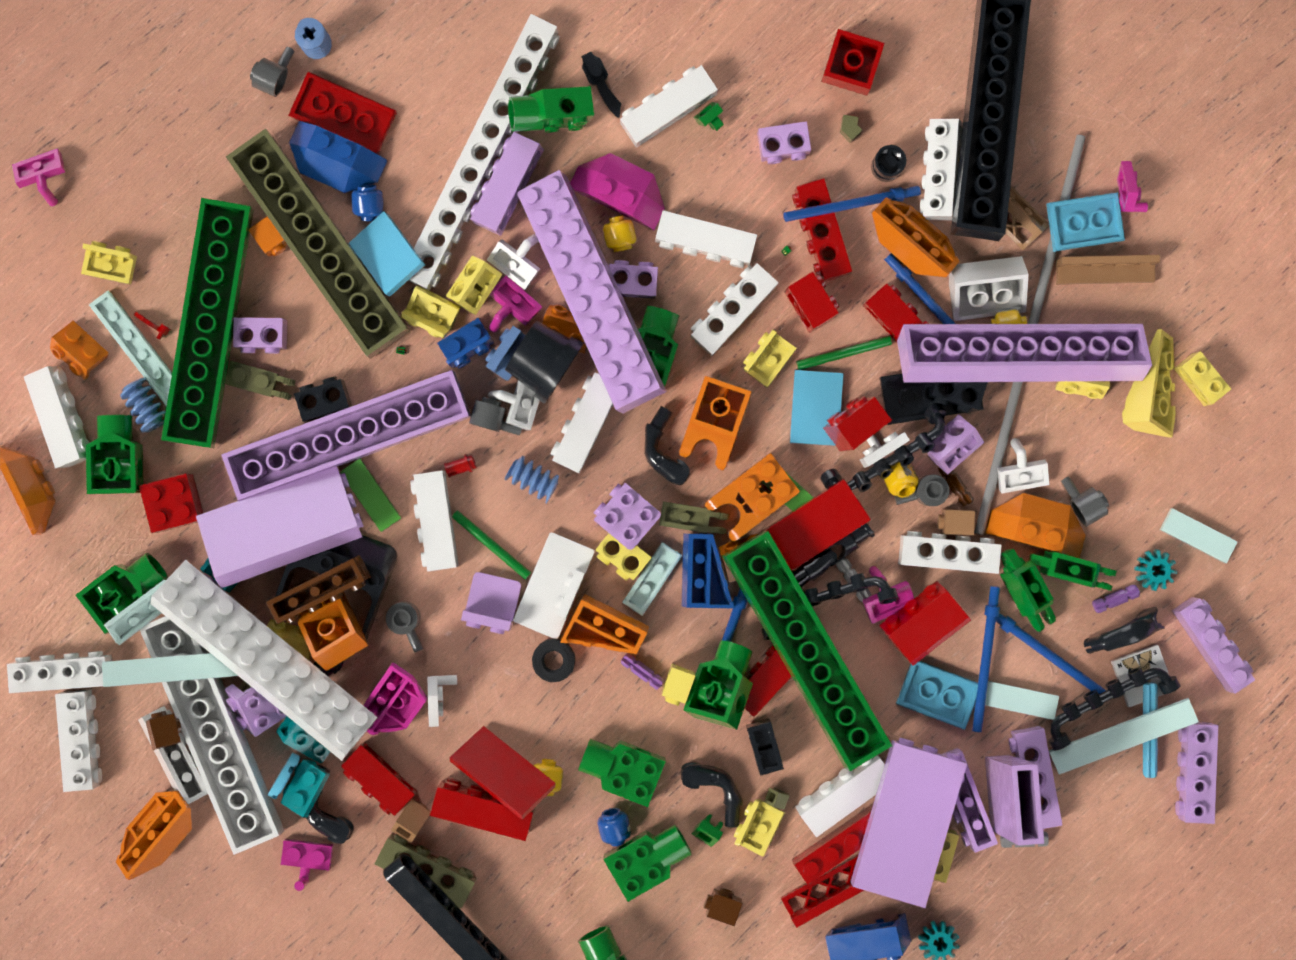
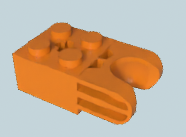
M705 376L679 451L680 456L686 458L692 455L699 441L703 439L710 440L717 447L715 465L717 469L724 471L728 465L753 392ZM724 400L725 406L728 407L727 411L719 414L715 404Z
M769 453L707 500L704 506L708 510H715L723 504H733L739 509L740 520L729 532L731 541H736L800 491L773 455ZM763 480L766 483L771 481L773 486L770 488L772 491L769 493L763 491L761 493L759 488L762 486L759 483Z
M346 595L334 602H331L330 599L321 602L323 607L312 613H309L308 609L301 612V618L297 622L312 658L326 671L368 646Z

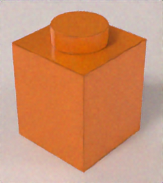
M268 216L248 229L260 248L269 257L272 255L277 256L285 251L287 243Z

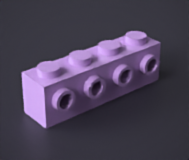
M513 132L512 136L506 139L503 146L504 152L501 158L495 161L492 168L493 174L490 180L484 183L481 191L482 196L479 202L473 205L471 210V220L476 225L499 236L502 235L519 201L517 192L526 187L544 151L539 143L516 132Z
M1191 597L1172 610L1226 691L1235 694L1255 681L1251 674L1253 673L1252 667L1246 660L1242 661L1237 654L1240 652L1239 648L1232 640L1227 639L1224 634L1226 632L1224 626L1219 620H1214L1210 614L1212 609L1204 599Z
M1198 722L1178 731L1181 752H1178L1177 755L1180 776L1176 780L1179 801H1176L1175 811L1178 819L1185 823L1215 824L1218 725Z
M956 748L951 751H948L961 755V760L966 762L963 752L960 749ZM967 765L953 811V817L957 824L961 823L964 832L960 834L965 846H970L976 853L997 845L998 842Z

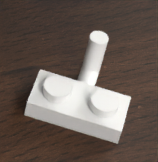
M532 234L522 242L518 250L502 239L497 243L487 261L523 289H526L540 270L538 266L525 257L530 248L539 242L536 234Z
M518 380L514 394L503 390H495L488 393L489 399L511 403L505 423L525 430H531L539 404V399L534 396L535 393Z
M894 432L883 439L885 444L882 446L876 436L872 435L867 439L870 448L863 452L865 456L860 459L863 467H869L910 441L906 433L898 435Z
M1017 438L1012 439L1010 444L1017 455V464L997 468L1001 494L1049 485L1048 463L1046 460L1027 462L1026 450L1020 440Z
M457 675L427 677L429 727H438L439 717L443 716V702H438L443 701V686L438 685H457Z

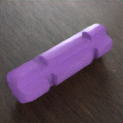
M1130 585L1125 587V590L1120 589L1104 596V599L1099 598L1092 601V606L1096 613L1106 611L1107 608L1111 609L1128 602V599L1138 598L1140 592L1136 585Z
M626 653L622 658L621 664L627 669L630 668L631 672L643 681H648L649 685L654 689L658 690L664 683V679L661 676L655 675L653 670L639 660L636 661L635 657L630 653Z

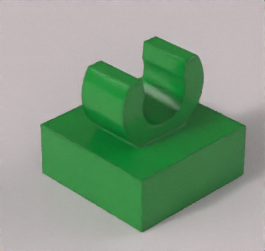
M715 102L708 104L693 117L699 125L704 127L709 125L712 130L718 131L724 125L718 117L723 112V109Z
M711 814L701 820L691 833L710 847L716 844L723 834L720 831L723 822L720 821L714 827L710 824Z

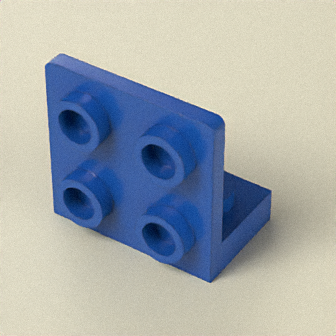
M476 318L437 344L447 358L446 362L452 368L458 367V369H461L471 362L469 358L476 354L482 356L492 349L490 345L494 342L480 319Z

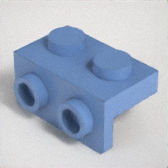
M512 326L510 330L506 328L499 338L502 342L497 350L493 348L485 360L488 362L486 367L506 381H509L512 375L505 368L526 335L515 326Z

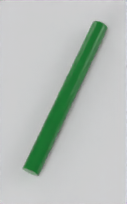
M886 336L796 361L797 368L802 370L892 345L891 337Z
M457 510L452 515V518L525 580L532 573Z

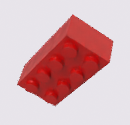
M447 778V781L442 780L437 787L430 816L526 841L535 808L521 820L492 795L484 791L481 786L471 784L468 787L461 785L460 780Z

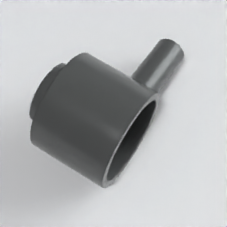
M286 47L278 63L266 58H262L260 62L257 61L250 73L252 87L277 97L286 82L288 75L287 65L295 51L290 47Z
M483 397L482 401L475 400L469 424L496 432L502 430L515 435H520L522 428L503 421L506 409L500 407L502 402Z
M926 475L918 480V485L913 494L903 498L894 496L897 505L917 500L925 506H938L948 498L949 486L946 480L939 475Z
M1069 476L1061 481L1072 498L1070 499V504L1075 514L1084 526L1087 527L1108 515L1107 508L1109 503L1100 490L1096 491L1091 487L1080 494Z
M410 602L394 604L386 614L388 628L396 634H406L414 653L422 650L423 647L415 631L421 619L419 609Z

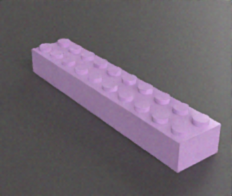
M558 170L518 191L517 195L615 409L625 413L665 393L666 389L568 177Z
M903 324L897 340L904 382L1143 381L1152 366L1143 324Z
M450 370L221 454L239 501L466 420L471 417L456 373Z

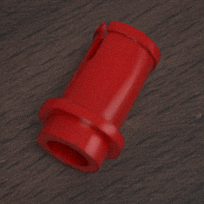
M464 454L463 458L444 463L445 471L449 478L467 471L472 473L473 469L477 468L473 455L468 456L467 454Z

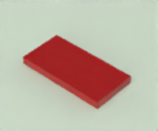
M307 72L288 116L297 121L319 126L379 154L397 111L311 72Z
M843 478L763 531L770 533L792 571L869 522L871 518Z
M484 726L450 756V762L521 820L556 787V783Z

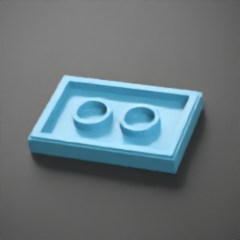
M1118 192L1046 204L1053 252L1125 241Z
M385 211L349 242V245L380 288L389 297L425 266V263Z
M794 370L790 443L836 446L823 427L828 424L827 419L837 412L841 413L843 373Z
M919 661L914 666L910 664L896 704L965 730L976 702L978 683Z

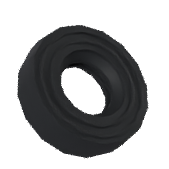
M548 639L540 643L532 656V666L535 673L542 680L548 682H560L568 678L573 672L576 663L575 654L570 645L560 643L561 640ZM551 651L559 652L563 657V664L557 670L549 669L544 663L546 654Z

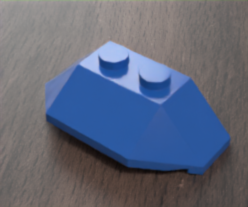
M302 121L298 122L289 142L300 174L343 193L356 190L358 185L378 183L388 161L362 145L319 126Z

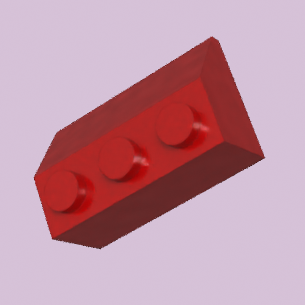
M936 581L927 586L914 599L909 600L895 614L887 617L879 626L892 644L914 666L968 624L971 619L951 594Z

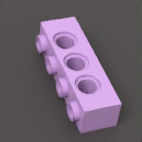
M1036 726L1011 731L1012 738H1009V746L1011 752H1015L1017 758L1025 760L1024 753L1027 749L1033 748L1035 751L1033 759L1026 761L1038 764L1040 797L1044 798V803L1041 806L1043 829L1062 826L1044 728Z

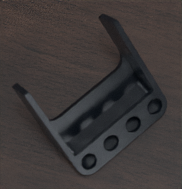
M362 535L359 539L287 564L275 597L288 591L297 567H303L322 574L360 555L371 576L365 580L366 585L360 588L368 592L372 600L362 628V632L367 640L395 567L397 552L391 545Z

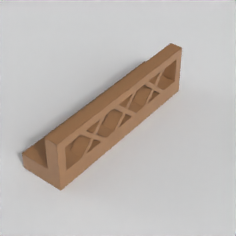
M1011 186L1008 211L1012 214V222H1007L1006 234L1024 250L1048 227L1049 223ZM1017 227L1026 228L1032 236L1024 241L1018 235Z
M1160 255L1061 257L1056 260V285L1154 283L1155 264L1160 263Z

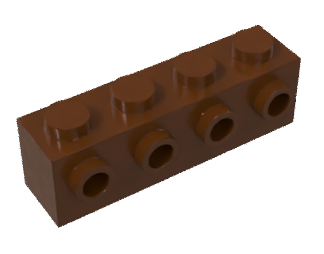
M358 555L267 601L266 604L277 624L285 620L289 624L301 618V612L308 609L309 613H312L323 607L321 602L327 599L334 602L345 596L343 591L349 588L354 592L366 585L365 580L371 576L361 556Z

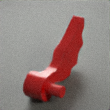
M138 312L134 313V316L159 332L156 337L161 340L163 335L167 336L171 330L164 324H161L159 327Z

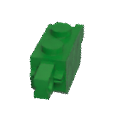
M1014 549L1002 552L1000 558L1004 565V572L1000 576L1022 617L1027 616L1032 627L1037 632H1041L1044 630L1045 625L1039 613H1041L1043 619L1051 625L1056 622V617L1050 607L1054 599L1033 562H1025L1022 557L1017 555Z
M1045 551L1043 556L1030 553L1028 560L1037 566H1041L1039 572L1043 573L1042 575L1112 591V585L1097 581L1099 572L1111 577L1116 576L1117 573L1115 570L1101 567V564L1052 551Z

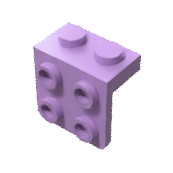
M618 483L609 494L612 496V499L607 504L602 502L594 511L596 515L594 521L623 546L631 550L651 529L661 514L628 484L624 483L621 486Z
M476 572L473 576L466 609L463 610L461 620L467 621L466 626L480 629L481 625L488 626L491 632L498 634L510 631L521 583L503 577Z
M231 684L224 689L228 696L226 699L228 706L238 716L235 718L238 726L242 730H248L255 737L287 717V715L252 687L242 692L235 685Z

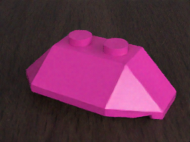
M612 153L579 165L570 182L575 192L652 230H655L662 211L665 210L654 174Z
M392 662L363 704L364 707L377 716L375 722L367 730L371 735L406 729L428 699L415 677L394 662Z

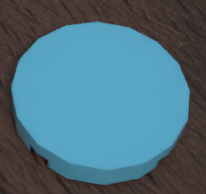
M292 752L267 796L277 799L289 780L294 767L300 761L299 755Z

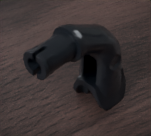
M660 406L650 424H646L644 454L649 465L657 473L675 485H683L690 474L687 464L678 458L677 460L670 458L657 447L660 438L664 434L662 431L673 414L670 410Z
M1156 607L1145 609L1125 625L1104 632L1100 636L1085 639L1084 647L1091 646V648L1085 649L1086 652L1091 654L1101 650L1112 651L1140 642L1155 632L1165 629V626L1157 622L1158 609Z
M695 762L684 764L681 767L682 784L691 789H699L700 786H717L722 788L724 792L723 804L726 805L725 826L738 827L740 806L743 805V800L732 777L725 770L714 766L701 765Z
M317 765L326 772H330L328 768L322 765ZM321 791L306 819L315 830L327 836L328 840L333 843L343 844L350 838L354 826L347 818L342 816L337 818L318 807V801L323 792Z

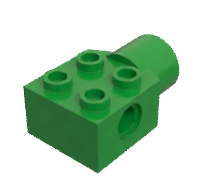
M591 86L542 89L527 96L509 97L508 117L511 131L545 129V133L558 132L559 128H568L569 131L582 130L594 117Z
M648 305L638 331L665 387L678 348V344L673 340V336L680 316L671 311Z
M97 416V439L86 445L87 494L140 493L139 486L144 485L143 445L133 440L132 416Z
M145 553L128 567L123 564L112 566L75 596L104 634H108L109 632L104 626L105 623L161 581L167 580L168 575L151 554Z
M721 640L714 660L699 664L683 710L694 718L737 730L753 685L745 676L753 652L742 645Z
M590 738L578 771L601 779L602 790L648 807L666 758L622 740L612 747Z
M675 824L656 836L645 830L626 841L623 845L617 846L605 853L603 860L627 902L668 880L670 878V867L691 856L692 852Z
M609 925L594 929L578 940L586 960H627L625 955L620 956L621 951Z

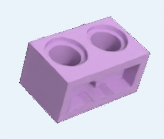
M807 121L758 129L757 136L761 162L767 161L768 164L781 163L784 158L798 161L806 159V155H809L811 152ZM798 137L802 140L803 145L795 148L790 144V139ZM768 141H775L778 143L779 149L770 151L767 149L766 143Z
M615 260L614 264H609L613 277L619 272L625 273L628 277L624 284H617L623 297L656 299L658 267H653V263L639 262V266L629 265V261ZM648 274L651 276L652 282L647 286H642L638 282L639 276Z
M234 318L233 347L241 349V353H255V349H265V353L279 354L280 349H287V320L283 318ZM252 330L253 339L245 342L243 339L244 332ZM271 330H276L278 337L276 341L270 343L267 335Z
M958 414L947 423L943 433L933 441L935 447L927 454L946 474H949L979 448L984 441L976 428Z

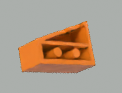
M584 594L560 643H574L586 647L594 646L606 648V650L637 654L650 626Z

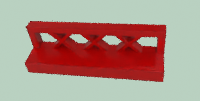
M858 855L832 868L811 884L807 885L805 883L780 897L796 928L864 891L853 887L850 881ZM838 872L848 875L846 883L842 886L831 884L833 876ZM817 884L827 886L824 896L820 898L810 896L812 887ZM795 896L805 898L803 907L794 912L788 900Z

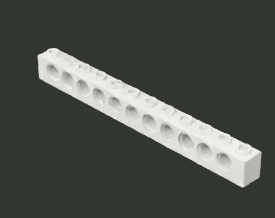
M530 14L414 247L422 261L426 257H433L434 265L429 269L422 267L408 281L429 291L431 287L437 286L441 278L439 271L442 265L446 266L452 256V253L449 251L453 243L457 244L463 233L460 229L464 221L468 222L470 220L471 207L475 200L479 201L481 198L482 185L486 178L490 179L492 176L493 163L497 156L501 157L503 154L504 141L507 135L511 136L513 133L510 128L508 114L500 116L497 114V111L501 106H508L509 97L527 96L529 91H534L538 83L536 76L539 70L543 71L549 61L547 54L550 48L555 49L560 36L557 35V26ZM534 41H539L543 44L542 48L538 51H533L529 47ZM522 63L532 65L531 70L526 73L519 71V67ZM513 84L521 86V90L517 94H510L508 89ZM492 127L499 129V134L494 138L486 135L487 131ZM480 149H486L489 152L488 156L483 160L476 158V153ZM474 170L478 173L474 181L465 180V175L468 171ZM459 192L467 194V198L463 203H456L454 201L455 195ZM447 214L456 215V220L451 225L444 224V217ZM438 235L444 236V244L440 247H435L433 239Z

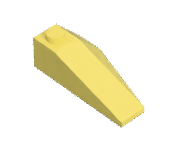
M1158 329L1149 347L1152 366L1143 381H1134L1126 398L1122 418L1123 423L1134 431L1173 437L1176 415L1175 406H1171L1170 393L1175 391V383H1172L1170 377V370L1174 368L1173 337L1162 329Z

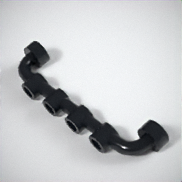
M933 404L924 413L928 422L935 424L934 429L928 433H920L915 438V441L907 446H900L894 451L893 455L886 459L881 458L867 471L856 473L852 480L847 482L851 490L853 491L858 488L860 492H865L871 488L872 483L870 480L877 475L881 479L888 478L893 472L891 468L898 462L902 466L912 463L914 460L912 454L919 449L923 453L930 452L935 447L933 441L945 429L944 418L946 412L940 404ZM829 469L821 475L820 480L825 488L828 489L842 480V477L837 469Z
M863 573L852 575L850 577L851 583L842 585L841 581L830 582L827 584L828 590L818 592V588L804 591L811 606L819 605L821 602L830 599H839L852 592H861L871 586H878L881 589L877 593L880 604H889L899 599L896 588H890L886 580L877 576L865 578ZM763 628L762 634L764 640H770L766 631Z
M1138 667L1127 673L1130 679L1122 683L1119 679L1111 680L1105 685L1107 690L1098 694L1097 690L1086 693L1083 696L1085 702L1076 705L1075 701H1071L1063 705L1062 710L1064 713L1058 715L1051 724L1050 732L1052 738L1049 740L1052 749L1054 751L1061 750L1071 743L1067 733L1060 732V728L1064 723L1078 719L1083 713L1095 710L1111 699L1121 697L1126 691L1134 687H1140L1147 683V680L1154 677L1161 680L1158 686L1163 694L1172 693L1181 687L1177 677H1170L1161 668H1151L1142 671Z

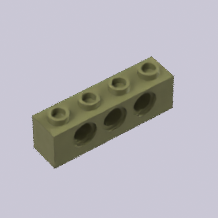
M390 834L375 865L384 869L399 857L402 852L408 853L420 868L422 864H430L433 868V873L427 875L462 909L477 878L473 876L474 873L465 867L459 869L451 865L452 861L446 857L439 856L437 858L431 855V851L422 845H417L416 847L399 835L395 834L394 836ZM443 876H453L455 884L446 885L443 882Z

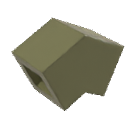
M843 115L840 133L851 143L862 132V129L857 125L859 117Z
M769 788L764 802L772 807L784 810L790 795L776 788Z

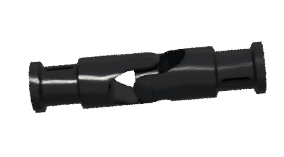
M866 523L803 563L800 568L793 572L800 587L811 580L815 581L824 574L829 566L836 565L858 549V545L868 537L873 538L875 536L874 532ZM840 544L842 552L837 557V554L831 550V547Z

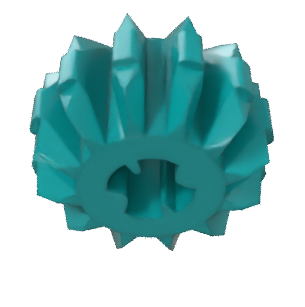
M1155 549L1153 554L1150 551H1145L1146 559L1142 557L1137 558V561L1142 564L1141 567H1134L1135 571H1141V574L1136 576V580H1143L1142 587L1147 588L1150 586L1152 591H1157L1158 587L1167 589L1166 581L1173 583L1174 579L1170 575L1177 574L1176 569H1171V566L1176 564L1175 560H1168L1170 554L1164 552L1161 555L1158 549ZM1153 566H1159L1157 570H1160L1159 574H1152L1155 572L1152 571Z
M931 921V929H928L927 926L922 927L926 935H918V939L922 941L918 947L920 950H925L923 956L926 959L932 956V960H938L939 957H941V960H947L946 955L948 954L950 957L955 958L952 949L957 950L960 948V945L955 942L960 937L957 933H953L955 928L952 925L946 927L945 921H941L937 927L935 921ZM941 937L944 941L943 944L939 943L940 946H936L934 943L935 939L939 941L938 938Z

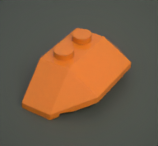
M886 197L872 212L879 243L915 274L947 277L960 262L958 257L955 256L948 237L911 205L892 201Z
M0 446V469L31 534L41 535L45 533L56 501L53 496L55 494L54 488L49 481L45 480L43 476L44 468L38 459Z
M1022 493L992 509L985 534L1080 558L1086 537L1070 505Z
M179 791L155 793L126 828L121 843L120 855L117 856L116 863L127 880L134 879L162 865L192 830L191 808Z

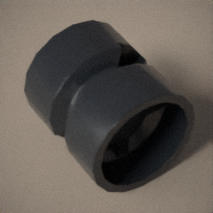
M886 145L880 148L871 164V170L875 178L883 182H891L897 179L906 167V154L900 147L895 145Z

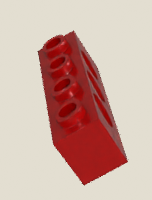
M824 178L796 186L795 194H792L796 209L807 208L810 203H817L818 205L832 203ZM835 212L799 219L802 231H807L809 240L806 241L808 252L810 255L814 254L816 263L813 264L815 275L819 274L824 282L850 275L853 271ZM815 227H825L827 236L818 237L815 234ZM822 250H832L834 259L831 261L825 260L822 257Z

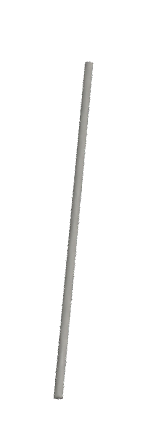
M1076 135L1060 201L1070 200L1086 136ZM1051 236L1028 324H1038L1056 256V252H1053ZM1013 382L974 531V533L984 535L998 481L997 468L1002 466L1023 382Z

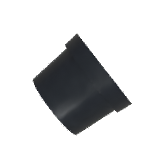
M536 321L520 343L505 370L535 393L534 396L545 404L572 364L584 342L573 336L569 338Z

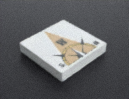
M1157 644L1111 660L1116 677L1121 683L1130 679L1127 673L1138 667L1142 671L1151 668H1161L1168 673ZM1154 677L1147 680V682H1154L1158 685L1161 680ZM1143 685L1125 692L1123 696L1127 707L1143 703ZM1158 686V697H1159V696H1162V695H1164V694L1161 692V690H1160V688H1159V686Z

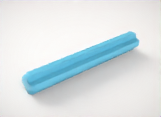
M1147 682L1143 685V715L1158 709V685L1154 682ZM1158 738L1143 743V775L1146 778L1157 777Z

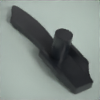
M592 52L582 55V69L589 83L593 86L597 85L603 101L609 110L619 118L622 103L614 96L605 82L608 73L601 59Z

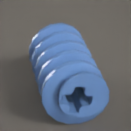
M314 18L300 20L295 30L297 44L309 58L321 59L326 57L332 47V40L326 29Z
M145 377L126 385L120 394L121 399H128L125 406L133 408L130 411L131 416H138L135 420L136 424H143L140 428L142 433L151 432L164 425L162 417L166 413V411H157L161 406L160 402L152 403L156 394L147 395L151 386H142L147 380Z
M522 455L513 462L504 480H508L513 476V485L521 481L520 489L524 490L530 486L529 494L532 495L538 491L537 499L539 500L546 495L547 504L558 485L559 476L555 475L550 479V470L541 474V465L532 469L534 461L531 460L525 465V456Z

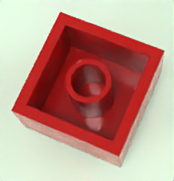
M838 29L821 82L867 96L871 89L885 43Z
M813 271L788 286L784 292L809 333L831 321L839 314L837 311L839 308L837 301L832 295L830 297L824 290L826 287L824 280L819 274L816 276Z
M863 396L860 399L857 397L846 404L847 409L842 413L837 412L827 419L828 424L823 429L839 451L856 449L892 420L876 397L866 398Z
M185 473L139 486L151 533H160L198 523L196 516L203 514L193 474Z

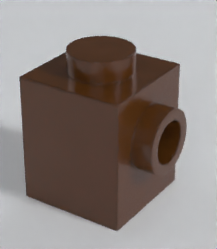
M166 711L151 714L152 719L146 721L152 750L176 745L181 742L179 733L182 732L179 718L174 717V713L167 715Z
M720 888V891L714 889L712 895H707L703 908L707 909L706 915L708 918L735 927L743 903L742 898L734 896L733 891Z

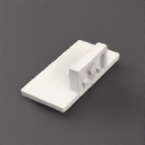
M553 532L549 533L513 621L553 639H558L593 557L594 550Z

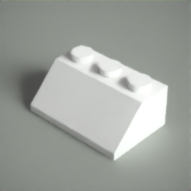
M1022 256L957 264L949 274V289L954 321L995 316L997 312L1017 309L1020 313L1026 312L1029 274Z

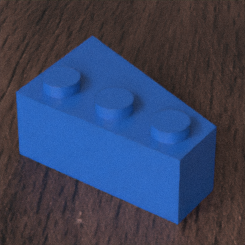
M683 533L682 607L735 609L713 534Z
M898 914V920L884 922L883 918L875 919V924L861 925V923L831 929L825 936L830 960L900 959L912 942L906 914Z

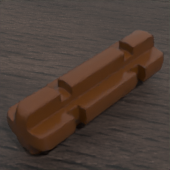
M940 467L938 468L941 475L946 477L945 480L955 496L958 495V500L962 506H967L974 501L971 493L966 491L967 487L957 472L954 473L952 470L949 474H946Z

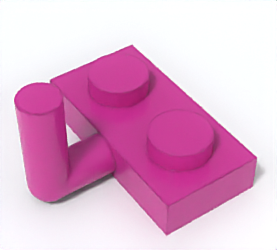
M58 148L12 164L15 183L19 188L37 183L38 191L50 206L57 205L58 200L47 187L46 179L65 172L62 154Z
M1121 161L1117 177L1121 212H1147L1148 203L1139 202L1141 199V187H1137V172L1133 171L1132 162Z
M505 276L489 294L503 306L495 314L489 329L492 332H497L502 321L510 313L526 326L541 311L542 306L508 276Z
M876 566L870 567L869 573L871 576L881 577L886 580V577ZM907 581L890 587L897 590L899 599L895 602L880 604L877 594L862 600L872 624L895 614L909 600L914 599L910 584Z
M291 839L283 841L280 865L300 867L299 880L294 885L297 891L303 890L308 884L310 868L330 870L333 845Z

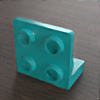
M288 716L276 730L284 744L320 764L330 754L327 748Z

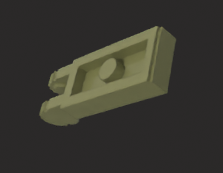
M230 361L225 384L269 397L275 396L290 400L292 395H289V393L275 391L276 382L295 386L296 381L278 376L279 374Z
M663 501L659 525L702 533L713 532L726 535L727 529L724 527L708 526L710 517H716L720 520H729L730 514Z

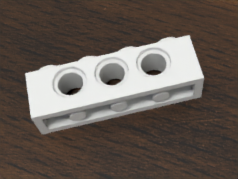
M758 263L754 267L749 265L740 274L743 279L737 285L732 283L723 294L726 297L722 302L719 303L716 300L707 310L710 315L704 321L700 318L691 327L693 331L691 338L711 356L715 354L778 285V282ZM747 284L754 286L756 290L755 295L751 297L745 296L742 292V287ZM730 302L736 303L739 306V312L734 315L729 314L726 311V305ZM713 320H719L723 325V329L715 333L710 330L709 323Z
M907 531V536L901 535L898 564L999 574L1001 544H995V539L980 538V542H970L971 537L957 535L956 540H947L946 534L932 533L931 538L922 537V532ZM923 543H928L931 546V553L926 557L920 554V546ZM948 545H952L955 548V555L951 559H947L944 555V549ZM973 547H976L980 553L979 558L975 561H971L968 556L969 550Z

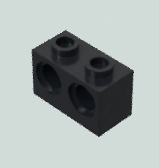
M335 376L322 380L323 384L316 387L313 384L300 387V392L294 393L302 422L307 423L352 407L345 381L342 379L337 380ZM337 388L340 392V397L337 401L332 402L329 399V392ZM309 396H315L317 400L316 406L312 409H308L306 406V399Z
M933 382L929 397L934 398L933 402L936 404L948 406V403L958 406V411L971 414L972 411L979 410L988 382H948L951 385V392L948 395L943 394L940 390L942 382ZM965 389H970L974 392L975 397L972 402H967L964 399L963 393Z
M770 719L747 724L746 728L760 776L783 770V763Z

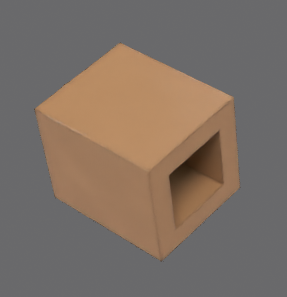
M942 510V514L938 515L937 527L941 529V534L974 536L975 511Z
M411 799L391 831L412 843L430 816V811L423 803L415 802Z

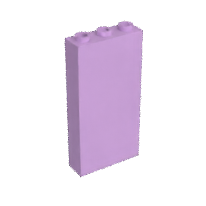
M337 466L196 516L212 572L220 588L361 538L362 535L359 528L364 526L359 513L354 514L352 508L357 506L352 493L347 494L346 488L350 486L345 473L340 474Z
M900 738L899 741L892 740L891 742L892 747H890L851 884L855 888L925 908L967 763L961 760V755L947 752V755L937 753L938 749L928 745H923V748L913 746V741Z
M1010 755L985 757L989 815L993 832L1016 845L1044 844L1038 764Z

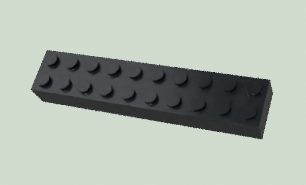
M977 0L950 235L1000 241L1006 234L1031 0Z

